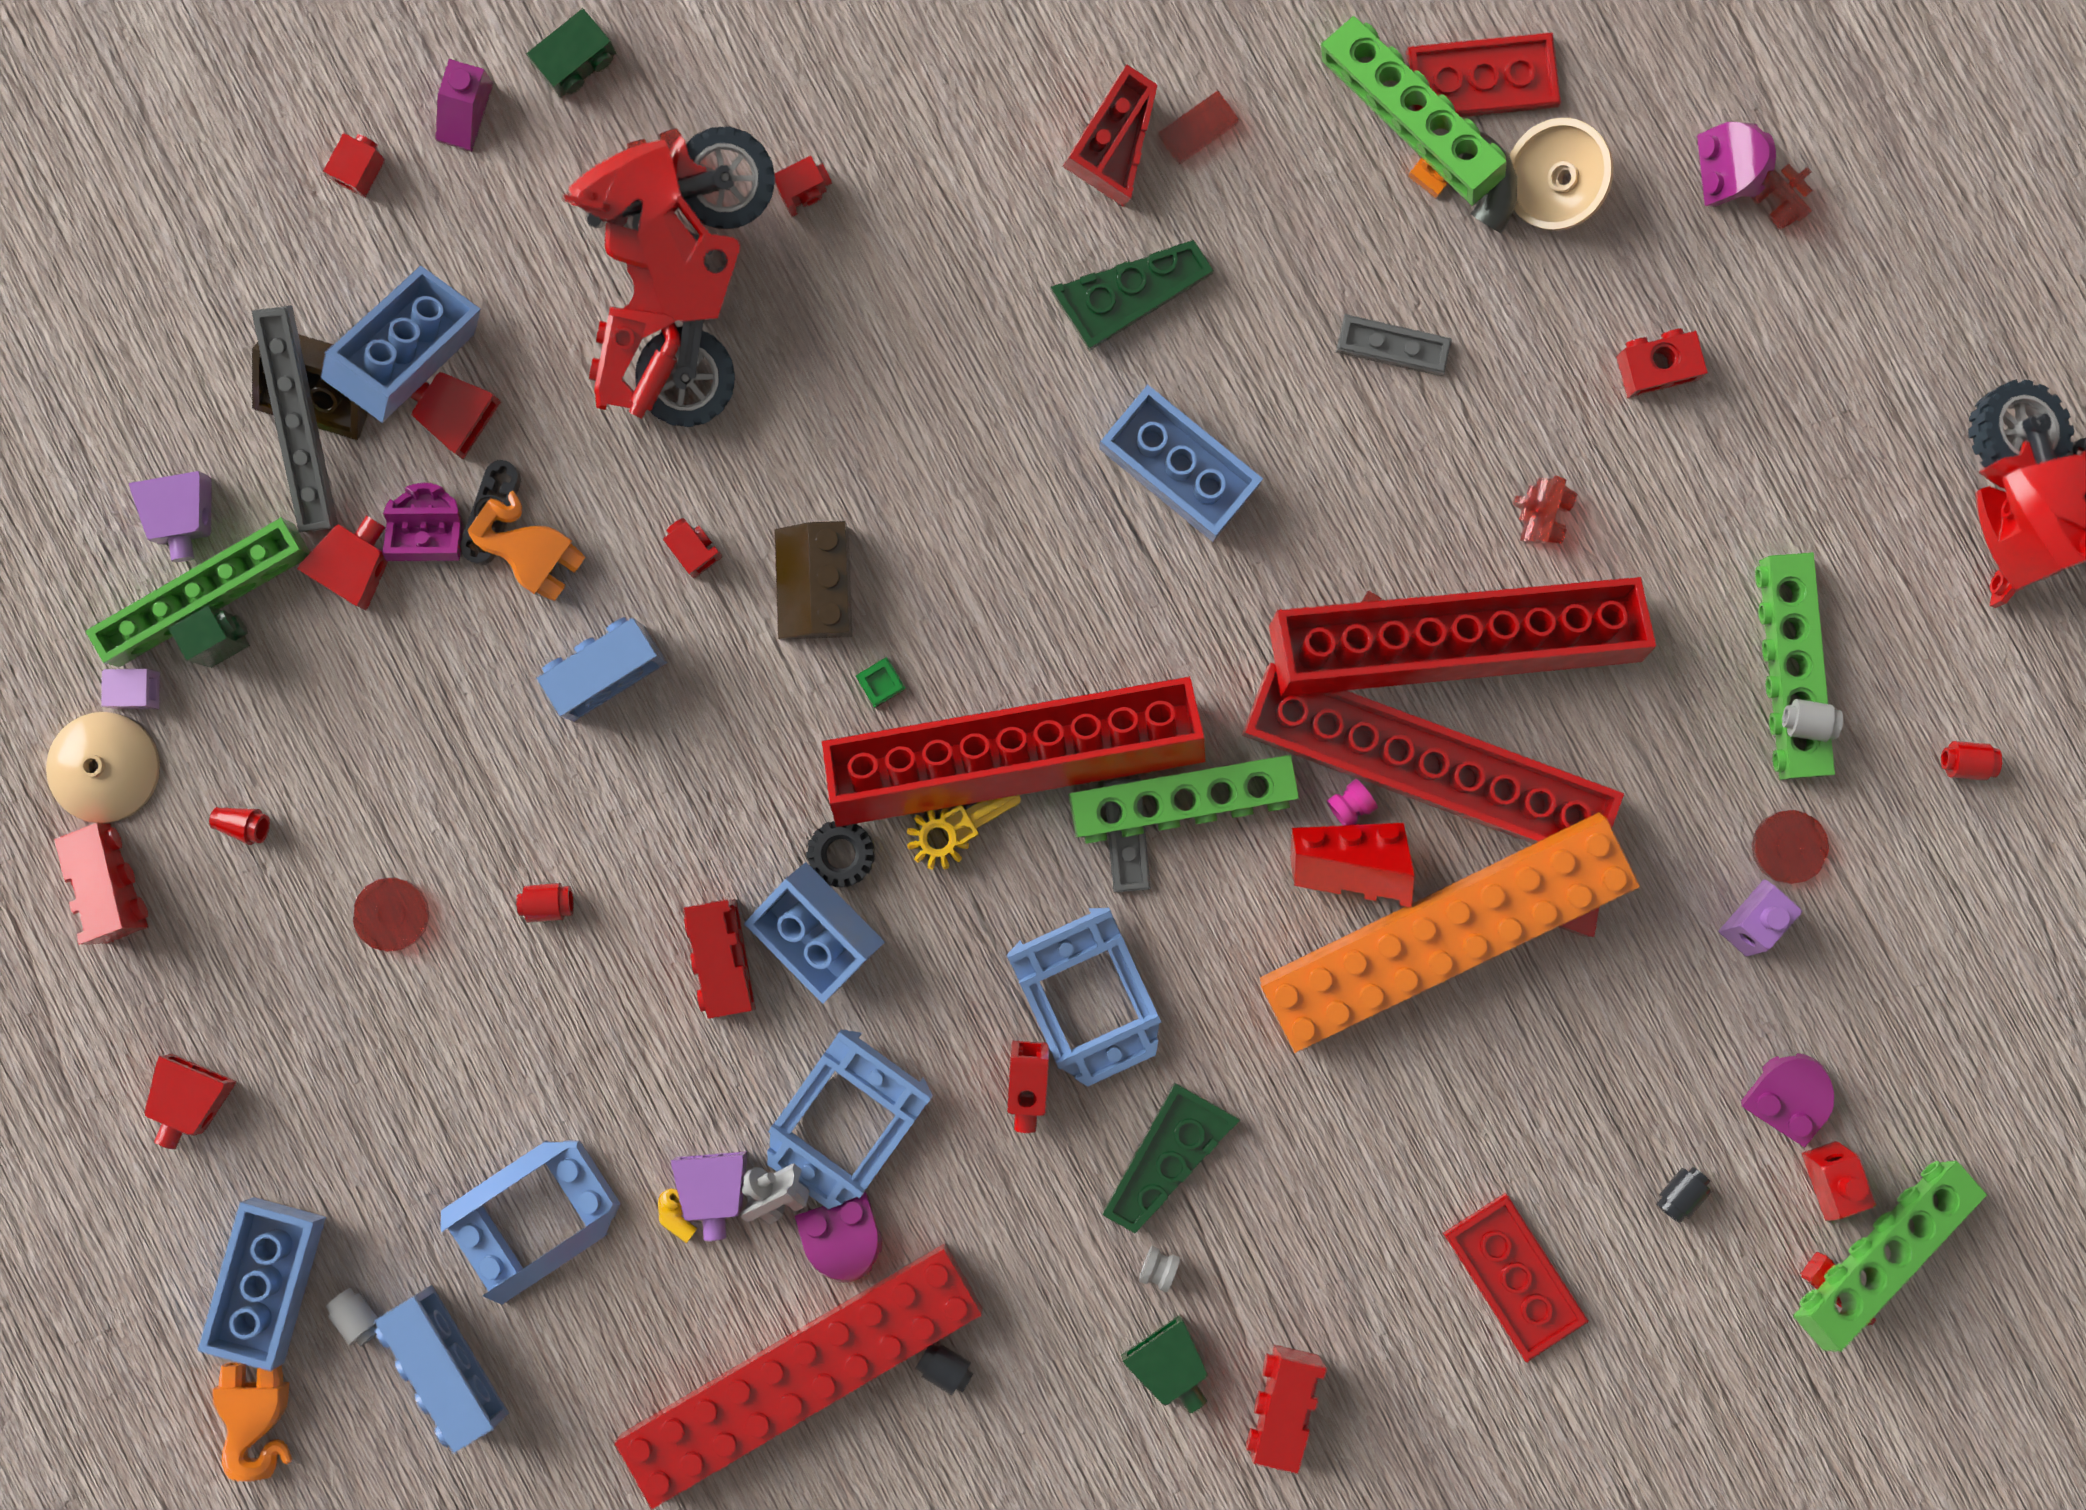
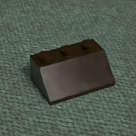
M298 334L318 429L358 440L368 412L321 379L325 353L334 344ZM257 342L252 348V409L273 415Z
M846 521L807 522L774 529L778 639L852 637L849 527Z

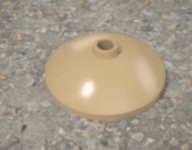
M1555 118L1539 123L1518 140L1509 155L1518 177L1517 203L1514 211L1524 221L1537 228L1556 231L1569 229L1583 223L1601 207L1610 191L1614 171L1610 148L1606 140L1596 129L1580 120ZM1571 173V181L1563 185V176Z
M110 712L87 714L65 726L54 739L46 764L48 784L57 802L73 816L94 823L116 822L138 812L151 798L157 786L160 773L159 754L149 733L136 721ZM95 759L98 762V769L92 773L89 770V764Z

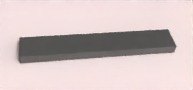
M287 305L253 310L251 312L298 532L333 529L334 526L338 525L293 306Z

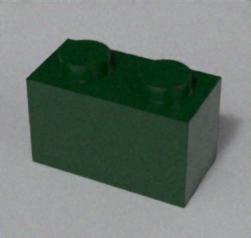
M584 8L526 53L532 65L560 99L566 94L571 95L577 92L583 86L584 79L594 71L600 72L611 64L613 56L617 54L610 39Z
M206 606L168 628L187 661L210 668L250 646L245 638L248 630L238 615L233 616L225 610L222 611L211 606Z

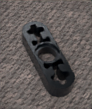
M497 460L486 468L460 543L462 555L476 565L488 564L496 555L489 552H479L478 556L474 557L475 551L470 549L473 540L467 530L490 498L497 499L506 506H510L508 495L511 491H514L517 495L521 484L520 472L508 461ZM504 469H507V474L512 477L510 483L503 482L499 491L500 494L506 496L505 501L494 495H487L489 490L497 492L499 482L494 479L495 474H502ZM496 520L492 524V530H495L494 532L496 533L504 532L507 523Z

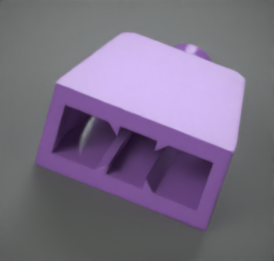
M196 471L129 483L147 539L157 544H168L172 562L193 560L194 554L191 540L208 537L211 534V477Z
M1764 879L1718 932L1744 956L1755 955L1768 951L1801 915L1802 910L1776 886ZM1743 934L1750 937V941Z
M747 1151L681 1156L671 1160V1167L684 1219H702L705 1241L725 1239V1217H736L742 1211L744 1196L742 1186L744 1185V1176L746 1174Z

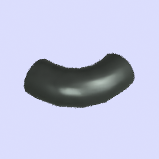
M1480 132V136L1489 144H1496L1504 152L1507 161L1506 174L1504 179L1477 202L1471 215L1497 232L1502 233L1517 203L1518 177L1509 154L1491 136ZM1463 153L1462 160H1470L1475 156L1470 153Z

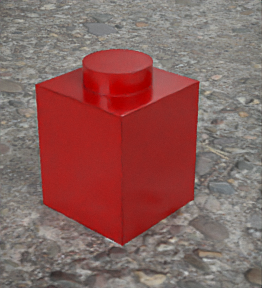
M343 133L323 172L332 182L366 198L385 159L376 150L378 145L374 141L361 134H357L356 138H353Z

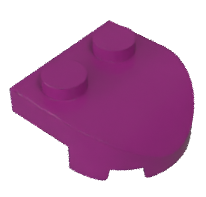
M1726 122L1697 134L1705 206L1717 207L1739 197H1754L1765 189V186L1761 184L1767 172L1773 171L1776 164V148L1770 133L1763 132L1758 127V124Z
M416 483L406 486L405 493L394 501L389 499L383 512L386 520V530L382 554L385 561H460V543L464 530L463 519L455 498L453 499L446 493L443 487L433 483Z
M1797 1053L1796 1056L1782 1058L1776 1056L1764 1064L1762 1075L1743 1097L1741 1106L1805 1148L1833 1111L1834 1090L1826 1068L1819 1061L1808 1055Z
M864 1191L860 1198L855 1197L844 1201L842 1205L830 1209L821 1206L795 1215L805 1254L819 1273L836 1282L845 1283L861 1279L872 1270L879 1252L881 1253L882 1235L878 1230L866 1191Z

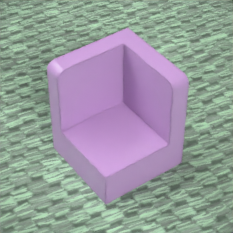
M104 669L102 671L101 706L111 709H159L160 672L149 669Z

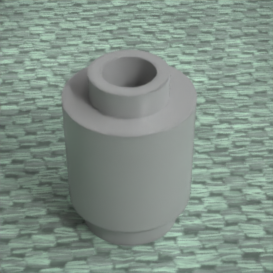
M1795 699L1791 706L1787 705L1782 716V726L1787 728L1789 736L1827 742L1829 739L1836 740L1840 735L1843 724L1842 711L1834 709L1833 705Z
M349 1288L326 1305L327 1310L330 1312L328 1318L349 1346L357 1342L361 1347L376 1336L377 1325L374 1321L378 1317L360 1293L355 1294Z

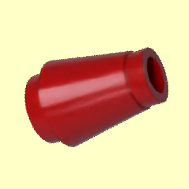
M216 807L210 814L209 826L247 845H252L254 843H262L265 840L270 828V819L260 809Z

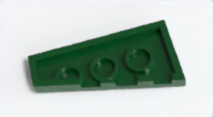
M1191 240L1149 254L1148 257L1133 262L1127 261L1096 274L1094 272L1081 276L1080 279L1051 286L1050 291L1087 349L1091 351L1212 275L1213 269L1196 242Z
M1174 1082L1104 1208L1102 1215L1127 1230L1136 1233L1168 1199V1196L1180 1183H1183L1193 1172V1169L1219 1144L1220 1140L1237 1125L1240 1119Z

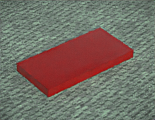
M1553 32L1408 46L1406 50L1408 67L1413 72L1415 70L1421 72L1429 82L1430 88L1438 96L1440 94L1446 96L1460 117L1558 108L1561 104ZM1412 105L1413 111H1419L1424 108L1420 105Z
M1506 1193L1443 1232L1444 1237L1526 1363L1589 1322Z

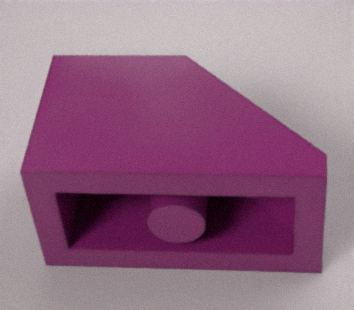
M452 59L448 60L437 98V142L472 152L494 84L484 69Z

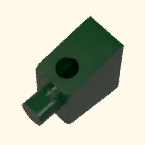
M1180 1314L1121 1354L1125 1366L1164 1406L1179 1398L1188 1413L1191 1414L1207 1403L1208 1400L1197 1384L1206 1379L1208 1374Z

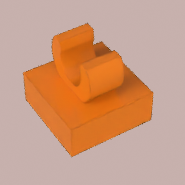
M1422 157L1408 174L1409 178L1435 198L1439 196L1448 184Z

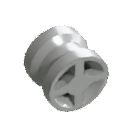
M1151 1246L1138 1281L1144 1284L1154 1283L1158 1285L1161 1291L1167 1293L1176 1275L1180 1257L1173 1254L1170 1256L1163 1255L1158 1248Z

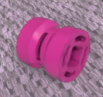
M1355 779L1346 786L1343 796L1335 794L1326 801L1328 807L1342 825H1356L1359 815H1369L1378 808L1372 795L1358 779Z

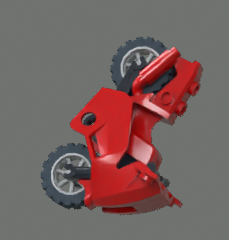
M730 126L711 127L697 133L687 143L679 135L670 151L665 139L637 145L609 157L587 171L569 187L571 195L564 194V202L572 203L571 205L578 206L589 212L586 220L591 227L602 228L606 223V253L615 260L627 263V271L634 284V293L629 304L624 308L611 306L607 322H599L596 343L603 344L600 359H592L589 380L596 381L594 390L597 409L606 410L608 404L630 408L629 413L641 419L646 410H648L656 418L670 425L693 427L711 421V419L724 410L730 401L735 384L732 359L723 344L716 337L702 330L706 319H718L740 251V243L733 237L710 234L704 225L717 229L742 227L759 217L772 198L775 185L772 160L765 147L748 132ZM721 150H731L739 154L730 167L724 165ZM713 151H715L719 166L715 170L700 163ZM744 158L751 168L752 175H734L733 171ZM734 181H753L751 190L746 198L734 186ZM731 190L740 203L734 206L722 207L725 191ZM719 191L716 205L707 201L703 196ZM678 208L699 235L688 231L674 213ZM630 216H633V229L623 227ZM714 249L721 251V257L726 259L725 268L719 267L717 273L710 272L709 264L704 263V256L711 255ZM682 321L683 326L677 327L675 322ZM661 330V333L657 334L646 344L638 358L635 369L636 389L634 391L623 379V376L643 337L646 338ZM705 357L710 363L713 373L696 374L697 365ZM677 359H678V365H677V368L675 369L674 366H675V364H676V362H677ZM674 374L673 380L666 383L669 375ZM713 379L711 389L706 396L696 386L694 380ZM674 385L680 388L677 403L668 399L662 391ZM690 386L700 398V401L693 404H683L686 387Z
M2012 380L1992 390L1975 404L1977 409L1971 412L1969 417L1972 427L1968 429L1969 438H1973L1974 445L1971 447L1974 454H1979L1982 461L1980 463L1984 467L1979 473L2006 491L1988 486L1975 492L1981 530L1987 547L1999 568L1990 583V592L1992 593L1990 607L1993 608L2007 604L2011 597L2017 591L2024 589V587L2086 561V438L2075 442L2070 441L2071 436L2074 435V427L2069 425L2068 419L2071 418L2067 408L2063 409L2060 405L2062 400L2056 394L2051 395L2048 392V387L2042 384L2033 385L2031 380H2023L2019 383L2017 380ZM2006 408L2015 409V418L2006 411ZM2003 423L2009 428L2004 430Z

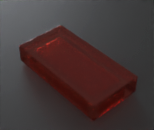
M1217 90L1159 131L1158 136L1180 165L1237 125L1239 118Z

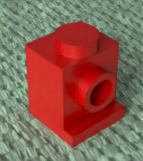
M811 155L774 173L775 186L791 217L798 214L797 206L802 204L803 207H807L818 202L823 197L822 194L827 192L826 186L832 184L823 163L816 166Z
M685 518L677 520L666 530L668 535L663 538V541L693 579L723 558L715 546L710 550L707 548L712 544V541L698 525L693 529Z

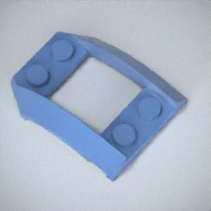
M1088 908L1090 914L1025 944H1022L1020 940L1007 954L1008 960L1058 1068L1073 1075L1077 1081L1087 1087L1155 1056L1158 1046L1159 1023H1161L1109 908ZM1104 951H1108L1139 1019L1071 1050L1040 981Z
M843 1029L839 1031L829 1048L768 1131L770 1133V1148L768 1149L767 1165L777 1172L793 1163L802 1169L799 1182L810 1190L809 1196L827 1209L842 1205L844 1201L852 1198L861 1197L933 1096L924 1077L919 1082L859 1038L862 1034L861 1032ZM835 1071L895 1114V1117L852 1176L792 1133Z
M545 1141L442 1209L441 1232L447 1228L449 1229L488 1290L482 1296L502 1305L608 1235L607 1230L612 1219L615 1218L621 1203L581 1141ZM546 1164L586 1227L523 1268L483 1205Z

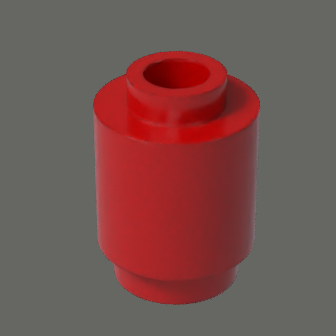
M1952 741L1948 748L1946 747L1942 751L1941 767L1946 770L1950 778L1987 781L1990 777L1996 778L2000 774L2002 753L2000 749L1993 748L1991 744Z
M561 883L524 886L523 892L517 894L516 898L518 915L524 916L527 923L564 920L565 916H572L574 899L571 886H562Z

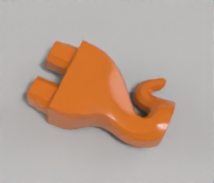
M511 491L508 495L510 506H506L497 499L490 498L467 530L471 539L482 550L504 558L511 565L514 575L521 586L533 594L537 592L541 596L555 601L566 585L550 575V571L559 562L575 573L586 557L571 544L572 540L551 527L528 526L507 532H494L492 524L495 520L505 523H512L518 520L522 514V504L514 491Z
M229 1362L222 1365L219 1385L214 1387L212 1391L214 1407L227 1427V1438L222 1452L224 1472L229 1479L235 1481H256L270 1478L276 1469L278 1455H280L283 1463L289 1464L292 1462L287 1444L280 1439L271 1440L262 1448L259 1458H249L248 1450L277 1424L286 1410L289 1398V1382H283L282 1365L272 1371L257 1368V1382H246V1364Z

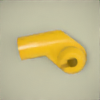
M671 1188L662 1192L658 1199L659 1222L687 1244L698 1228L683 1218L678 1191Z

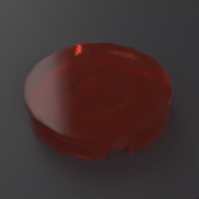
M1787 810L1775 812L1762 820L1754 832L1752 852L1754 861L1762 873L1773 881L1793 884L1806 882L1820 872L1825 858L1828 856L1829 844L1827 834L1819 821L1801 811Z
M395 877L378 879L365 886L357 896L354 904V928L361 940L378 950L390 952L410 947L417 943L424 934L429 921L428 902L422 891L410 881Z

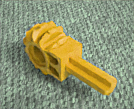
M1016 795L982 801L964 810L962 805L951 811L948 808H943L940 819H935L934 810L927 811L930 819L927 823L921 816L916 815L914 820L922 829L919 831L914 828H908L907 834L919 837V841L910 842L907 844L909 850L922 847L923 850L914 858L917 863L921 862L928 854L930 855L927 863L928 869L933 870L936 858H941V865L946 870L949 868L947 855L950 854L956 862L962 860L960 854L954 851L955 846L961 849H968L969 843L967 842L979 835L976 830L977 828L1020 804L1021 797ZM935 828L944 829L949 835L948 844L942 849H934L928 844V834Z

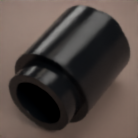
M1682 1167L1659 1194L1661 1199L1656 1205L1674 1221L1681 1224L1685 1218L1690 1219L1712 1193L1707 1187L1711 1181L1695 1167H1692L1689 1171Z
M935 1344L927 1347L915 1368L923 1373L922 1378L951 1396L955 1390L963 1393L974 1374L968 1370L971 1364L970 1361L942 1344L939 1347Z

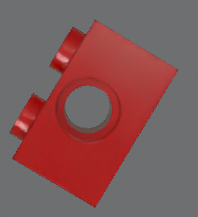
M1683 328L1661 334L1662 339L1648 342L1647 337H1642L1625 343L1626 348L1616 357L1627 398L1695 382L1705 376L1708 372L1697 331L1684 333ZM1655 353L1666 357L1668 361L1667 369L1659 368L1654 363L1653 355Z

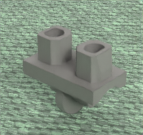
M793 1163L775 1173H767L760 1167H754L747 1171L744 1176V1185L742 1186V1192L747 1196V1206L741 1211L740 1217L746 1222L760 1217L768 1224H772L783 1215L785 1204L795 1212L804 1208L807 1204L810 1190L799 1182L802 1169Z

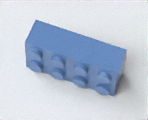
M420 265L326 351L321 379L383 423L474 336L481 309Z
M1149 385L1143 389L1100 441L1099 450L1212 542L1256 491L1263 480L1261 476Z
M256 1197L240 1202L197 1351L268 1371L274 1370L285 1362L325 1222V1216Z
M432 1285L374 1321L378 1327L376 1328V1335L385 1348L390 1347L397 1359L395 1362L397 1371L405 1381L410 1380L417 1392L415 1399L418 1406L425 1414L429 1413L437 1425L435 1432L443 1446H449L453 1454L494 1429L509 1414Z

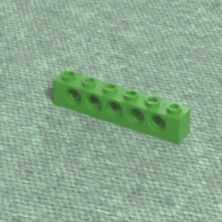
M1353 15L1321 43L1322 62L1470 205L1473 206L1505 178L1507 161L1501 148L1494 143L1489 144L1480 136L1478 127L1470 119L1466 118L1463 120L1455 112L1453 104L1443 94L1438 96L1430 88L1429 82L1421 72L1417 70L1413 72L1404 64V59L1397 49L1392 46L1388 48L1379 40L1376 30L1369 23L1362 24ZM1362 57H1370L1373 59L1368 63H1361L1357 61ZM1386 81H1395L1398 83L1396 86L1386 87L1383 85V83ZM1411 105H1420L1424 107L1419 111H1411L1408 109V107ZM1436 129H1446L1449 133L1439 136L1434 134L1433 131ZM1462 153H1470L1475 157L1470 160H1462L1458 156Z
M281 517L92 626L85 632L103 663L121 667L173 637L168 629L206 606L216 609L223 608L302 562L310 554V550L295 524Z
M1814 552L1768 556L1759 560V566L1755 570V581L1757 587L1762 590L1763 603L1759 604L1758 613L1760 623L1765 625L1766 639L1762 642V655L1764 660L1768 661L1770 675L1766 678L1765 688L1768 698H1772L1773 713L1769 716V728L1771 734L1775 735L1777 749L1773 751L1772 755L1773 767L1775 772H1779V780L1835 775L1832 739H1829L1827 742L1806 739L1805 748L1799 750L1794 745L1793 736H1789L1787 728L1782 726L1784 709L1787 705H1790V698L1793 694L1799 696L1801 700L1828 704ZM1782 584L1788 586L1792 591L1790 603L1785 602L1780 597L1779 589ZM1785 621H1789L1795 626L1796 635L1793 640L1787 638L1783 633ZM1789 657L1795 659L1799 664L1797 676H1792L1787 671L1786 662Z
M1291 755L1068 794L1076 838L1084 837L1086 844L1108 840L1107 832L1121 830L1122 837L1144 834L1143 826L1158 824L1159 831L1181 827V819L1194 817L1195 824L1217 821L1216 813L1231 811L1232 818L1254 814L1253 807L1267 804L1269 812L1290 808L1289 800L1299 799ZM1252 777H1259L1265 783L1266 789L1260 798H1255L1248 792L1247 785ZM1216 783L1224 784L1229 790V798L1224 804H1217L1211 797V789ZM1180 789L1189 791L1193 797V804L1187 811L1178 809L1174 803V796ZM1143 796H1150L1156 802L1157 809L1151 817L1142 816L1137 809V803ZM1106 802H1113L1120 809V818L1113 824L1106 823L1100 815L1101 807Z
M1935 1161L1929 1164L1921 1173L1923 1178L1915 1186L1907 1188L1899 1195L1897 1206L1891 1212L1881 1215L1873 1224L1875 1229L1867 1237L1859 1239L1850 1247L1848 1258L1843 1263L1836 1264L1829 1269L1824 1276L1826 1281L1818 1289L1810 1291L1801 1299L1799 1303L1801 1307L1793 1317L1823 1351L1842 1352L1987 1196L1984 1190L1958 1161ZM1934 1194H1936L1938 1198L1937 1208L1935 1207L1933 1202ZM1911 1219L1915 1226L1913 1234L1911 1233L1909 1228V1222ZM1886 1245L1889 1246L1891 1251L1889 1260L1885 1255ZM1862 1270L1866 1274L1865 1286H1863L1860 1279ZM1838 1296L1842 1301V1309L1840 1313L1836 1308V1299Z

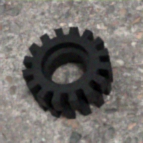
M835 821L827 822L813 833V837L809 839L808 852H806L809 865L830 886H853L861 882L870 873L875 861V847L870 835L861 826L852 824L836 827ZM838 839L849 841L855 848L853 863L842 869L835 868L827 859L829 845Z

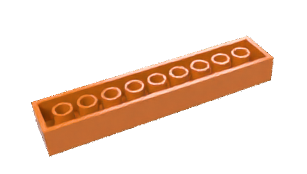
M1599 812L1412 903V907H1403L1260 977L1261 988L1294 1053L1640 886L1607 819Z

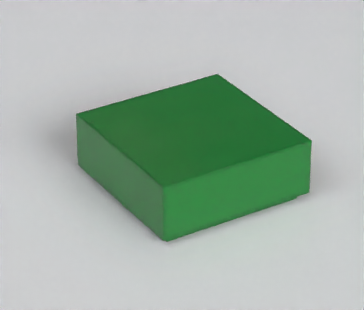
M887 657L855 675L874 708L906 690Z

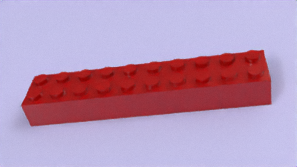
M1641 577L1283 609L1276 611L1269 625L1281 697L1643 662L1656 647Z
M1270 663L1266 668L1242 736L1532 844L1599 812L1607 819L1612 829L1625 794L1349 691L1281 697L1274 663Z
M1190 676L822 741L829 804L836 827L1206 762L1204 734Z
M946 1243L624 1431L614 1444L652 1510L982 1315L983 1307Z

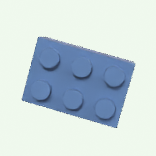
M625 617L620 618L606 628L608 632L606 635L596 641L593 637L586 639L574 648L576 652L574 655L564 661L561 657L557 658L542 668L544 673L536 679L560 717L574 722L667 664L666 659L643 624L634 618L628 621Z
M807 862L790 874L744 923L822 1004L842 987L885 943Z

